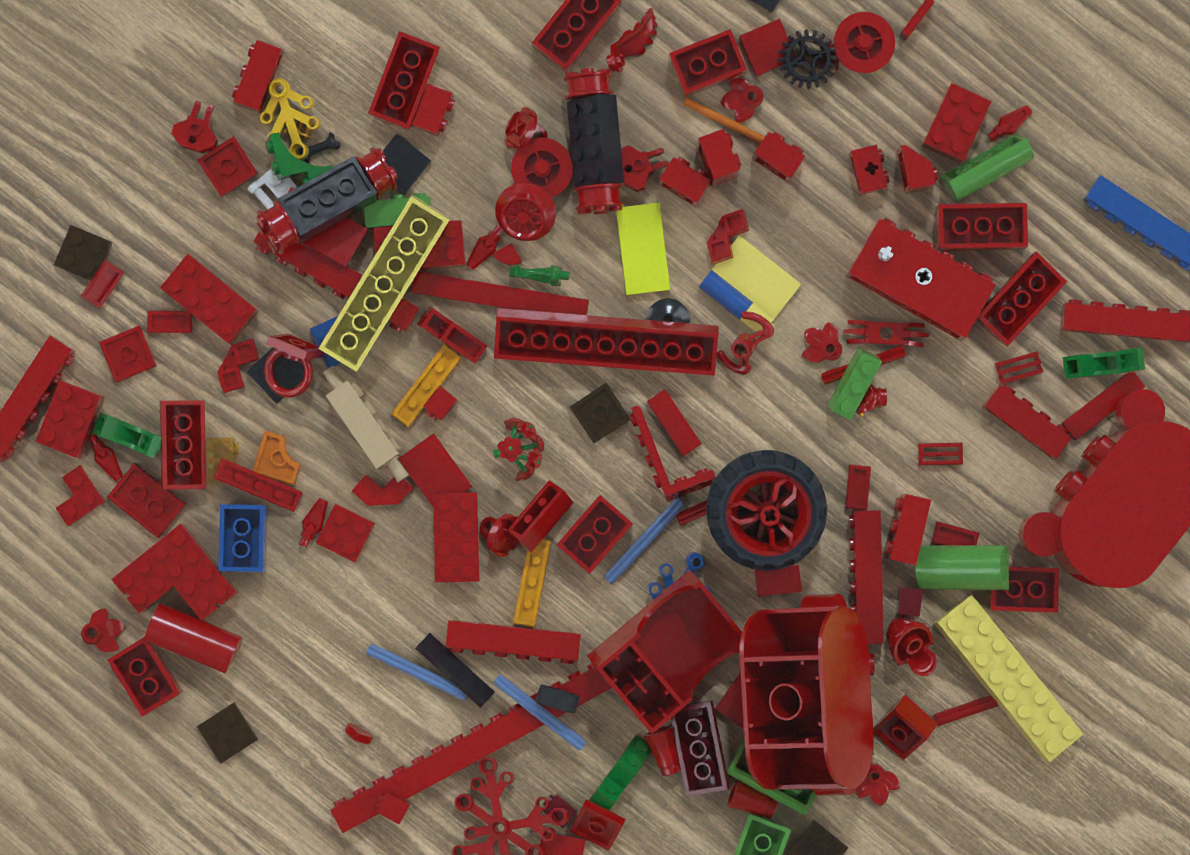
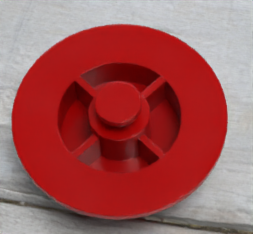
M854 13L846 17L837 27L833 43L836 48L835 54L839 61L851 71L857 73L878 71L890 61L894 53L895 35L893 29L883 17L875 13Z
M550 138L531 139L524 148L516 151L512 159L511 173L515 184L521 182L536 184L546 190L553 198L563 192L570 183L573 174V163L570 154L559 142Z
M521 182L510 185L502 191L496 202L495 215L499 226L504 229L506 234L517 240L534 241L544 237L552 229L556 220V206L550 194L542 187L532 183Z

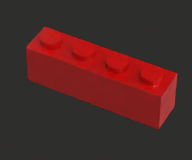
M1006 384L1004 387L998 385L982 407L1051 459H1056L1072 438L1068 435L1069 431L1060 424L1055 426L1051 423L1050 420L1052 418L1043 411H1040V413L1032 408L1034 405L1027 399L1022 398L1021 400L1014 395L1016 391Z

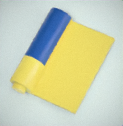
M739 235L731 245L734 258L717 263L701 282L699 288L754 332L762 330V326L752 320L743 319L741 313L743 311L757 313L767 319L774 327L775 325L772 321L802 284Z

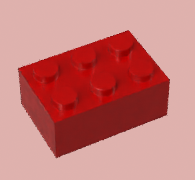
M731 29L669 53V60L685 98L744 75L747 72Z
M951 83L921 146L962 164L992 101Z
M724 129L699 137L697 142V149L706 173L709 174L708 178L711 180L712 187L737 178L739 169H741L740 166H742L738 154L733 155L732 148L734 144L730 133H725Z
M59 380L35 442L70 456L81 458L105 397Z
M901 494V497L896 498L894 511H897L896 519L891 520L889 532L892 533L890 541H886L884 554H887L886 559L911 565L917 564L931 504L930 499L909 494Z
M599 495L556 545L590 574L633 523Z
M1009 566V590H989L988 610L1058 613L1059 568Z
M144 637L107 660L142 717L183 693L155 645L143 640Z

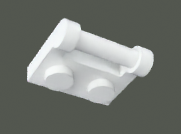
M270 169L251 184L247 190L251 194H255L261 203L269 209L273 207V202L261 189L262 186L266 184L278 198L287 194L291 187L296 189L297 186L290 178L278 181L277 175L274 176L272 169Z

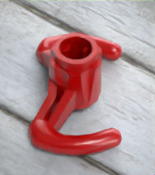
M743 311L741 317L757 322L762 326V330L753 334L742 333L734 340L731 345V351L734 357L739 360L740 365L733 363L724 351L719 350L717 352V356L723 365L741 375H746L751 371L750 357L759 342L772 337L774 333V327L767 319L749 311Z

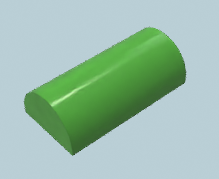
M1015 134L939 177L952 199L958 202L1034 159V153L1027 138Z
M922 545L917 564L915 565L918 586L923 590H1009V545Z
M745 738L741 741L727 768L728 775L804 816L808 813L816 796L812 789L767 790L760 787L753 779L747 764Z
M749 814L735 855H782L791 828L767 818Z

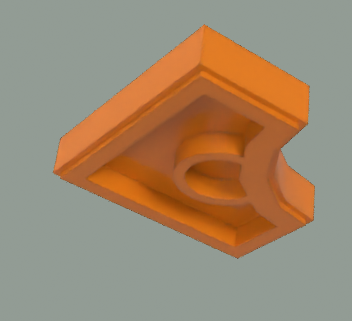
M264 431L252 471L271 479L295 485L301 464L294 461L288 454L286 437Z

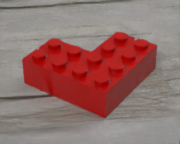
M180 523L111 579L123 595H130L126 599L139 614L144 613L172 589L176 588L201 621L207 619L220 608L216 604L217 602L220 605H224L239 593L223 571H218V565L183 523Z

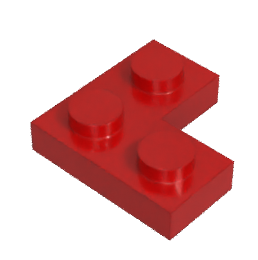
M79 465L62 477L74 495L56 507V510L67 526L72 525L105 503V500L82 465Z

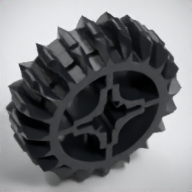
M805 29L803 37L799 31H796L797 39L789 35L788 40L791 44L784 41L782 46L787 50L780 49L778 52L780 55L785 56L778 58V63H785L779 70L780 72L787 70V73L783 76L784 79H788L790 76L793 77L790 81L791 85L797 80L799 81L798 88L800 89L803 83H806V88L809 90L811 82L818 88L820 86L819 79L825 84L827 83V78L824 75L828 77L833 76L829 69H836L837 65L831 63V61H836L838 57L830 54L834 53L836 48L828 49L832 41L829 39L824 43L825 34H821L820 38H817L816 30L813 31L812 36H809L808 29ZM805 42L817 45L822 51H811ZM796 45H799L800 57L790 62L791 50ZM804 53L805 55L807 54L808 57H814V59H812L810 62L811 66L810 64H808L807 61H801L805 57ZM825 57L824 69L819 74H816L815 62ZM802 67L806 69L810 76H802L793 68Z

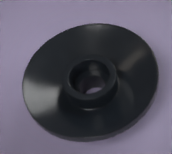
M671 298L656 301L649 308L646 315V320L664 321L665 316H671L672 322L690 323V316L686 307L678 300Z

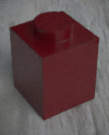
M899 587L896 613L901 614L902 619L914 620V616H920L923 590Z
M557 793L555 796L550 794L548 797L550 806L548 809L543 810V812L550 814L554 808H565L568 811L569 819L564 825H560L561 828H564L578 810L560 794ZM559 812L557 814V818L559 820H563L564 818L562 812Z

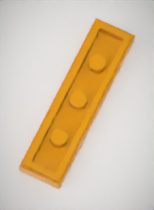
M444 344L391 415L409 428L423 410L426 402L439 386L443 384L462 357Z
M543 539L532 553L527 550L513 624L535 628L551 546L550 540Z

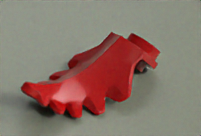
M649 8L645 16L642 17L641 24L637 22L633 31L630 29L626 30L617 42L610 45V55L607 56V64L612 72H622L626 56L643 55L646 51L644 45L653 44L650 35H657V31L654 30L657 27V23L654 21L656 17L652 8Z

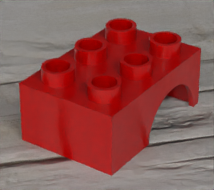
M688 570L589 653L587 657L648 731L653 734L693 700L692 694L695 687L712 668L726 658L740 652L742 631L703 583Z

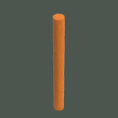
M687 97L683 103L684 106L758 143H761L765 138L764 135Z

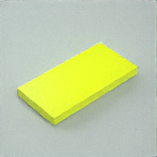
M660 202L622 207V211H616L626 296L670 290Z

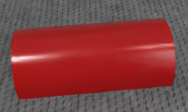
M399 31L368 115L392 126L409 130L440 47Z
M1034 251L983 307L977 321L996 340L1008 347L1068 281L1037 251Z
M205 400L160 401V437H162L161 490L206 489Z
M160 603L150 620L143 640L226 674L241 647L243 637Z

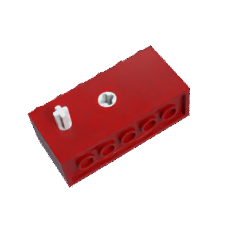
M884 218V220L879 219L846 277L959 341L966 339L996 286L992 282L993 278L985 273L977 274L973 271L974 267L965 262L960 264L954 261V256L946 251L938 252L934 249L935 245L926 240L921 242L915 239L916 235L907 229L899 230L895 227V222ZM921 274L924 275V277H923V280H924V281H923L922 283L919 281V280H920L919 275H921Z

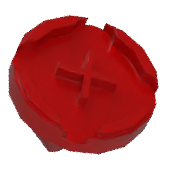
M527 107L521 108V112L517 111L514 113L505 129V134L507 135V139H504L505 144L513 150L518 151L524 148L537 131H540V138H548L547 131L537 124V114L535 111Z
M510 513L504 514L499 518L486 517L480 523V533L487 539V547L491 553L499 557H505L509 555L507 552L514 550L518 546V543L506 531L517 519L515 515ZM493 523L492 528L488 531L489 525Z

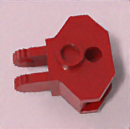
M196 100L191 116L188 115L187 120L174 124L171 134L182 148L204 154L216 148L219 141L211 130L212 124L210 122L214 106L209 104L204 120L197 118L201 109V102ZM196 138V142L191 144L192 139Z
M630 145L621 148L624 184L636 192L645 190L649 177L654 175L653 172L666 168L669 164L666 160L650 165L649 159L662 155L664 153L663 148L647 153L646 151L640 152ZM627 168H632L630 173L625 172Z

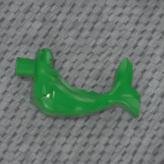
M555 265L537 269L513 266V268H510L509 276L531 279L556 287L561 286V280L570 279V272L562 271V267Z

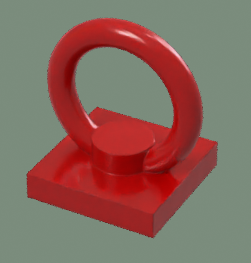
M288 333L268 336L266 345L276 348L268 355L264 365V376L269 388L277 395L285 398H294L303 394L310 386L313 377L310 359L323 357L325 352L318 349L320 346ZM281 355L290 360L301 362L303 365L304 377L296 388L285 389L278 385L274 379L273 365Z

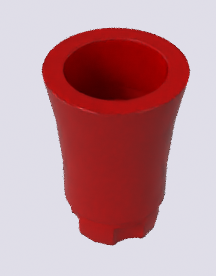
M664 726L653 734L650 732L644 734V738L652 751L661 775L669 776L681 771L673 726Z
M736 780L728 797L727 808L771 819L778 801Z

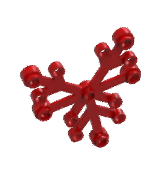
M493 757L482 758L478 763V768L482 774L486 775L488 786L481 777L473 778L470 786L473 790L481 792L491 800L493 816L476 805L470 794L458 795L454 803L459 811H470L488 824V826L478 828L474 826L467 827L464 831L466 839L474 840L478 836L489 834L490 836L484 843L468 846L456 845L452 850V854L458 855L457 849L461 848L463 850L462 855L478 853L477 855H495L494 845L498 841L501 855H513L509 851L507 840L509 839L523 849L525 855H534L533 851L535 849L539 850L540 855H545V850L541 845L530 844L512 830L530 827L541 835L544 841H552L556 837L555 830L553 828H546L542 824L564 825L569 819L568 811L565 808L558 807L554 808L550 814L541 815L543 810L549 808L550 801L547 797H539L536 799L535 806L527 818L509 821L503 817L500 796L507 785L514 782V774L510 771L501 773L500 780L497 783L495 776L498 768L497 761ZM488 761L493 765L490 770L486 767ZM505 774L510 776L509 782L504 780ZM476 780H479L481 783L479 788L475 787L474 783ZM464 798L468 799V806L463 805ZM541 799L545 800L546 802L544 808H542L539 804ZM559 812L563 813V820L557 818ZM500 823L504 825L502 832L498 830ZM470 829L474 831V837L469 836L468 832ZM547 830L552 833L550 839L545 836Z

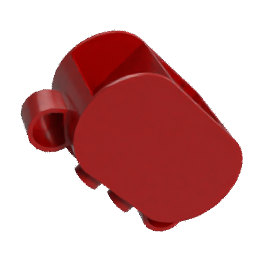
M1149 389L1131 391L1119 400L1116 406V418L1118 424L1123 429L1115 432L1110 437L1105 434L1101 438L1099 436L1095 437L1081 455L1083 459L1089 462L1082 472L1078 470L1067 472L1053 490L1061 498L1054 506L1052 512L1030 514L1019 527L1018 536L1020 544L1025 551L1034 556L1048 557L1054 555L1057 562L1068 574L1089 585L1128 588L1144 582L1153 574L1190 527V429L1174 422L1164 421V402L1157 393Z
M839 593L806 595L801 601L800 608L764 609L754 612L747 620L740 640L745 752L753 779L760 787L767 790L812 789L816 795L820 796L853 794L856 787L861 785L868 774L874 747L869 651L866 634L858 615L851 608L847 607L844 597Z

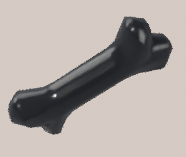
M329 132L325 141L308 147L309 153L304 161L309 163L314 154L326 149L338 150L341 144L335 140V135ZM302 147L298 149V153L301 155L303 154Z

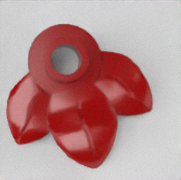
M745 79L730 80L732 91L727 92L723 96L720 104L727 109L735 110L736 122H744L754 115L755 107L763 102L764 94L761 88L750 85ZM754 92L756 97L751 101L749 94Z
M827 322L823 330L818 328L805 330L804 336L809 347L803 351L802 356L806 360L819 363L824 359L834 361L841 356L843 348L838 341L839 331L833 324ZM829 346L835 347V350L832 353H828L827 351Z
M107 609L97 610L91 615L90 623L82 628L81 637L85 643L96 645L100 651L114 652L119 649L115 638L122 633L125 624L118 619H108ZM92 629L97 633L94 638L89 636V631Z
M872 763L866 778L861 785L856 787V793L858 798H864L869 795L875 804L882 806L888 799L889 790L899 789L900 783L893 772L884 771L881 765ZM873 772L878 773L875 778H871V774Z

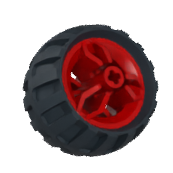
M759 450L739 456L728 463L717 475L707 498V522L716 544L736 563L755 570H780L798 563L815 548L825 529L827 501L819 479L804 462L784 452ZM766 483H771L769 496H767ZM759 484L761 496L757 497L751 488ZM780 486L789 490L777 499ZM746 493L750 496L754 503L743 498L744 494ZM739 505L754 512L738 515ZM795 505L794 515L779 510ZM780 518L789 522L790 525L788 527L780 521ZM757 521L754 534L748 533L745 529ZM775 524L783 531L776 536L772 527ZM766 525L767 537H762L764 526Z

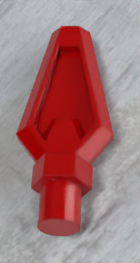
M1026 105L1000 117L998 125L987 135V138L993 142L1005 135H1013L1033 113L1030 107Z
M497 224L493 231L490 230L486 236L479 237L466 265L474 270L496 251V242L499 241V236L504 229Z
M96 434L89 437L88 439L92 444L91 448L95 451L94 461L114 481L122 478L123 474L113 448L105 446L104 442L100 441Z
M319 498L302 520L303 530L300 535L302 537L299 545L307 548L309 541H312L314 535L322 530L328 501Z

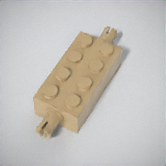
M334 366L325 370L322 375L325 376L333 388L332 392L327 394L326 397L375 468L380 470L383 467H388L397 482L406 478L409 474L398 460L401 455L399 452L401 446L395 438H389L386 433L389 429L383 420L375 418L373 414L376 413V410L368 400L364 402L361 397L364 393L355 382L351 383L348 380L344 382Z

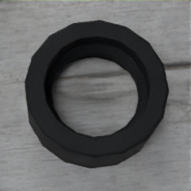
M541 684L535 701L545 706L575 714L580 696Z

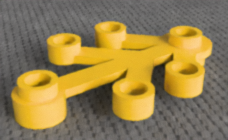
M274 79L269 85L271 98L265 111L261 113L260 120L264 124H272L275 120L273 113L279 103L281 107L280 114L267 137L277 132L281 134L286 123L292 141L289 152L299 160H303L308 156L309 149L306 144L302 143L294 119L306 124L312 130H318L321 126V121L315 116L310 117L291 108L288 98L300 103V106L307 110L313 108L314 99L292 91L290 84L285 79ZM283 86V92L279 94L278 87ZM306 99L310 100V104L308 106L304 105V101ZM269 114L270 120L266 122L265 116ZM313 119L316 120V126L314 127L311 126ZM302 147L303 154L298 155V149Z

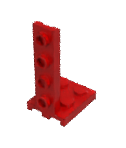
M639 406L631 408L633 414L629 415L633 427L638 426L641 433L637 435L641 447L646 446L648 455H645L649 468L654 467L656 475L653 476L657 489L662 488L667 502L713 484L716 478L713 469L708 471L707 468L696 471L695 476L688 479L686 476L674 480V484L670 485L641 408Z

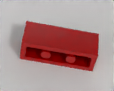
M256 40L255 45L251 44L248 51L250 59L247 65H243L240 72V77H242L240 85H236L232 93L233 102L236 105L261 113L269 92V85L275 77L284 53L281 48Z
M549 480L506 531L519 545L532 553L574 502L562 488Z

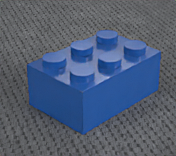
M220 504L218 571L266 572L267 505Z

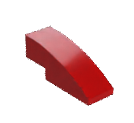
M430 306L417 323V325L474 364H476L487 348L486 344Z

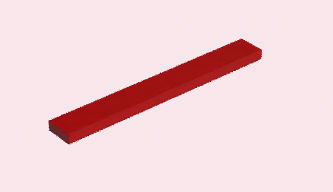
M420 271L414 277L412 293L513 310L587 315L589 304L587 299Z

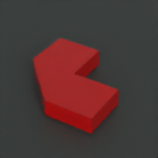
M743 209L722 215L718 222L719 225L713 235L709 237L707 247L712 264L734 258L729 238L750 231L746 213Z
M253 338L231 345L227 356L217 371L223 393L245 387L239 366L260 359Z
M365 475L352 489V492L367 506L400 504L414 487L405 479L397 482L395 477H393L382 489L370 477Z

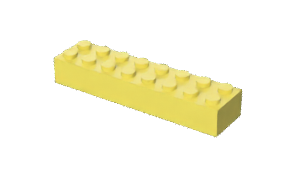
M412 195L318 349L357 372L451 218Z
M973 595L963 598L933 623L1044 762H1051L1083 735L1082 731Z

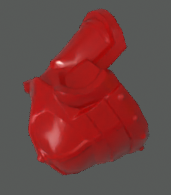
M892 619L887 628L886 637L893 662L898 666L908 663L911 670L920 676L932 674L936 668L937 658L936 654L928 649L933 644L930 628L925 623L913 620Z

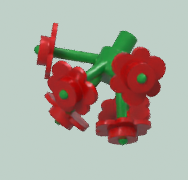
M510 418L505 420L504 424L507 429L512 431L511 435L498 443V449L493 450V455L495 458L501 457L502 459L506 458L509 462H515L521 469L517 473L515 480H527L534 474L535 469L541 465V452L545 448L544 441L537 435L532 423L524 422L519 418ZM523 437L529 438L532 444L521 446V439ZM534 448L533 451L528 453V456L522 455V450ZM519 459L527 461L526 465L524 466Z

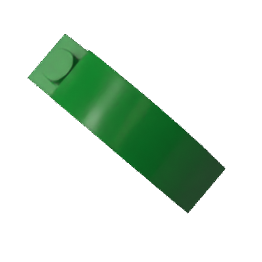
M1143 348L1063 357L1065 379L1145 370Z
M100 412L92 433L134 449L152 458L161 448L162 437L102 412Z

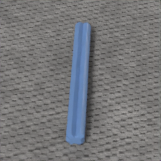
M676 498L605 574L604 578L613 584L685 507V503L680 498Z
M371 644L367 650V655L456 698L465 700L467 697L451 681L381 647Z
M499 675L494 681L495 686L577 750L583 748L586 741L503 675Z

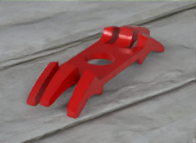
M848 320L847 324L863 325L865 329H843L845 334L865 336V339H847V344H888L924 347V343L907 341V338L929 337V333L907 331V328H925L924 323ZM883 327H889L892 330V337L888 340H884L880 336V330Z

